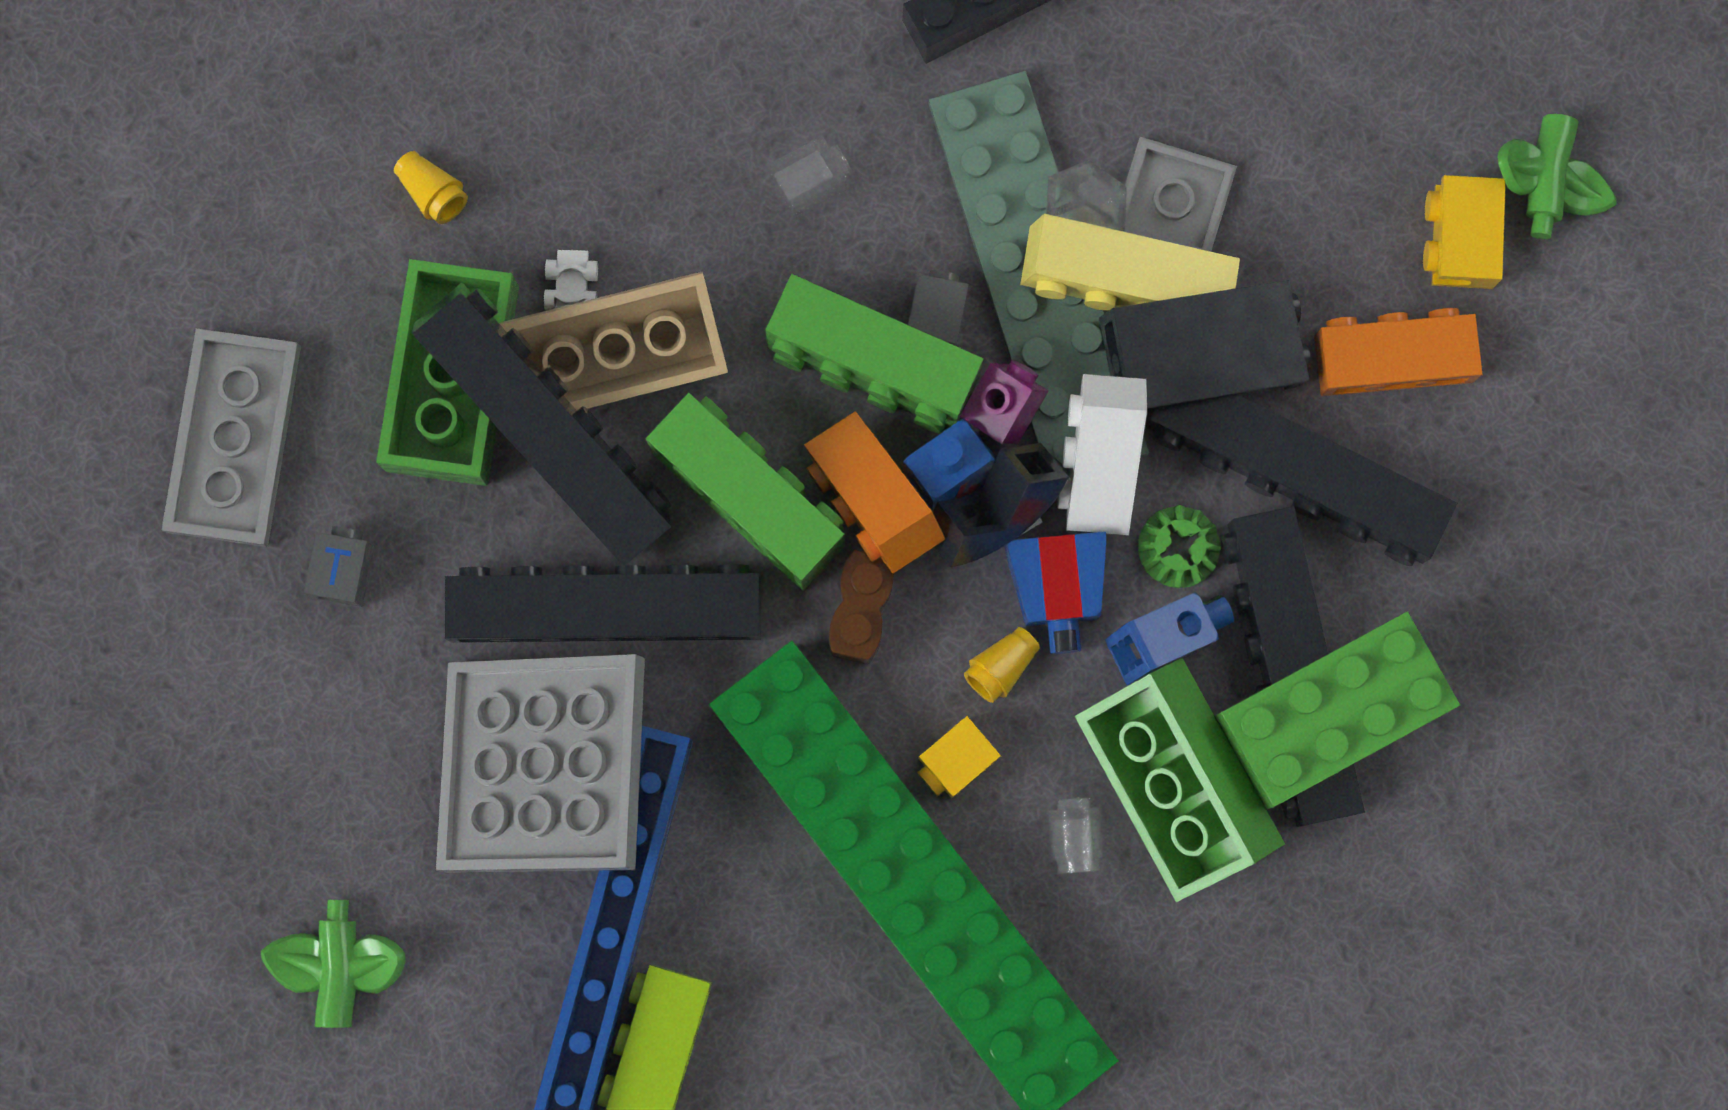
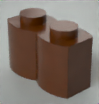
M854 550L844 565L841 575L842 603L833 615L829 630L830 650L833 657L868 665L878 651L882 637L881 612L890 599L894 574H892L881 557L872 562L865 552Z

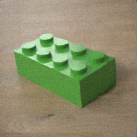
M409 259L376 463L389 473L488 486L497 427L412 333L414 323L461 283L471 293L478 288L490 299L498 310V313L493 316L498 323L512 320L515 317L519 285L512 273Z
M791 274L765 330L768 349L775 352L773 360L780 365L801 372L804 365L822 373L820 381L846 393L850 386L869 394L867 398L868 403L889 413H895L897 407L916 414L914 423L937 434H941L944 427L948 429L960 421V415L967 405L980 377L984 359Z
M688 393L646 437L652 454L804 591L845 547V534L842 532L844 528L841 526L844 521L822 501L816 507L813 506L805 498L806 493L803 491L805 488L803 483L784 466L777 472L766 463L768 459L764 456L767 453L766 450L748 433L743 431L737 437L729 429L730 425L726 421L728 416L711 399L705 396L699 402Z
M1407 611L1215 715V718L1266 809H1269L1459 707L1460 703Z
M1183 658L1148 674L1075 715L1079 726L1176 902L1257 863L1285 845Z

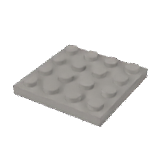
M631 654L448 663L436 871L460 873L635 870L644 657Z

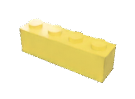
M1043 214L1029 228L1020 285L1036 288L1035 293L1044 298L1064 299L1067 295L1085 299L1084 304L1087 307L1097 310H1111L1115 306L1123 307L1235 289L1240 258Z

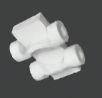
M557 250V260L546 259L545 277L546 280H556V290H545V310H552L597 298V291H588V281H598V261H589L588 251Z

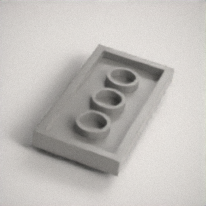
M196 328L162 531L171 534L268 547L301 346L297 342Z

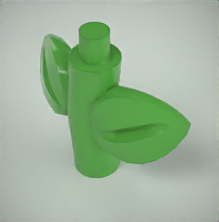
M1548 114L1543 116L1536 146L1523 139H1512L1503 144L1498 152V164L1508 189L1514 194H1528L1526 216L1533 219L1530 235L1537 239L1551 238L1553 223L1562 220L1563 211L1573 215L1587 216L1605 212L1617 205L1616 196L1596 169L1587 162L1570 158L1579 122L1568 115Z
M328 900L327 921H319V937L306 933L292 934L271 942L261 950V958L266 968L285 988L295 993L319 990L314 1027H352L356 990L366 993H380L393 985L404 969L406 961L405 952L388 937L368 934L356 941V921H348L349 900Z

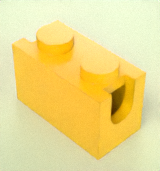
M1444 175L1441 178V185H1436L1435 191H1428L1425 202L1426 221L1434 222L1433 241L1427 240L1425 243L1423 268L1424 271H1432V286L1493 289L1502 280L1505 181L1503 178Z

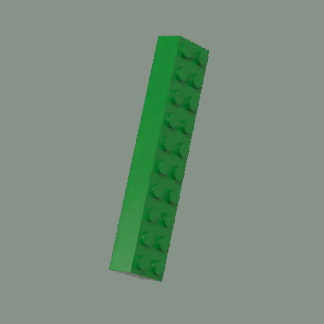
M792 640L709 704L714 713L1021 1110H1058L1119 1061Z

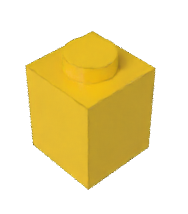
M966 716L918 757V760L924 767L917 773L937 797L943 791H946L952 799L998 760L1001 755L969 717Z

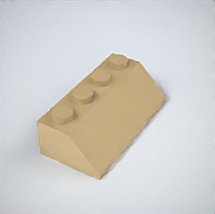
M703 272L499 323L506 332L514 328L525 338L533 349V353L529 357L541 371L549 367L559 376L568 388V392L564 396L576 410L582 406L588 409L728 373Z

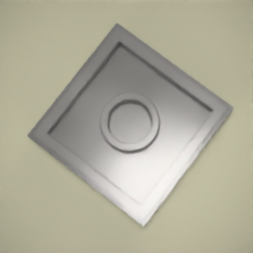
M1140 137L1111 229L1211 252L1237 166Z

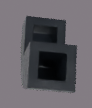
M1042 443L1001 448L979 496L937 502L933 514L945 540L936 545L935 548L950 567L976 561L999 550L1025 532L1047 511L1064 488L1069 476Z

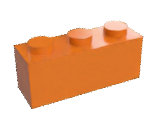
M1458 308L1433 310L1428 312V318L1409 320L1408 313L1405 312L1388 313L1378 316L1377 323L1358 324L1356 317L1335 318L1326 321L1327 327H1321L1314 336L1321 396L1474 383L1483 375L1476 314L1460 315Z
M856 411L804 444L813 461V464L806 468L809 475L822 494L831 489L837 497L831 501V504L838 516L844 521L846 527L848 528L856 523L862 531L856 535V538L872 562L881 557L892 574H894L945 540L931 509Z

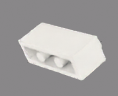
M1083 374L1080 395H1070L1068 426L1076 427L1075 437L1065 436L1063 468H1071L1070 478L1058 495L1057 503L1058 509H1067V530L1129 535L1147 415L1146 379Z

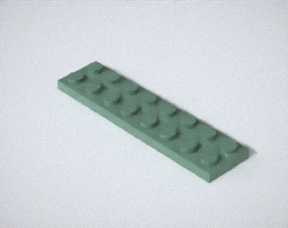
M1022 71L929 99L928 104L1010 361H1017L1032 369L1039 375L1035 382L1049 390L1030 422L1037 444L1042 443L1070 478L1071 468H1063L1065 436L1075 437L1076 427L1068 426L1070 395H1080L1083 374L1110 376L1099 317L1104 315L1103 310L1087 307L1084 304L1085 299L1067 295L1064 299H1048L1038 296L1035 293L1036 288L1020 285L1030 225L1043 214L1074 220L1026 71ZM1144 435L1140 458L1149 454Z

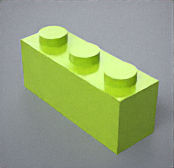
M653 964L649 965L647 974L637 972L629 997V1003L637 1005L631 1025L622 1023L613 1051V1054L622 1056L616 1077L606 1075L597 1105L605 1107L606 1110H675L713 982Z

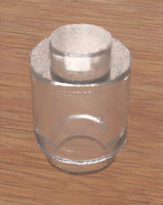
M1089 798L1058 800V810L1048 811L1052 861H1057L1058 874L1100 871L1099 858L1104 857L1100 807L1090 808Z

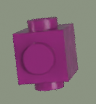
M1011 360L1009 365L990 363L960 417L1001 444H1018L1049 390L1035 382L1039 376L1036 372L1017 361Z

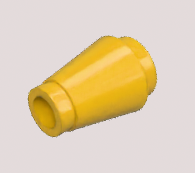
M416 151L407 152L395 164L394 173L399 177L426 219H434L438 224H445L453 220L465 207L468 196L463 191V183L420 156Z
M1018 627L1013 633L1008 634L969 660L970 668L964 672V677L969 685L986 701L993 703L999 697L1006 698L1034 655L1040 650V646L1028 631Z

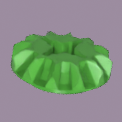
M1182 505L1156 512L1143 526L1138 540V554L1146 572L1157 582L1173 588L1191 587L1205 580L1217 566L1222 547L1216 525L1201 510H1195ZM1169 526L1173 533L1176 532L1180 538H1186L1187 536L1191 538L1198 534L1199 538L1188 549L1189 560L1192 566L1189 565L1186 559L1183 560L1180 554L1168 555L1164 558L1160 556L1172 543L1169 536L1171 534L1168 529Z

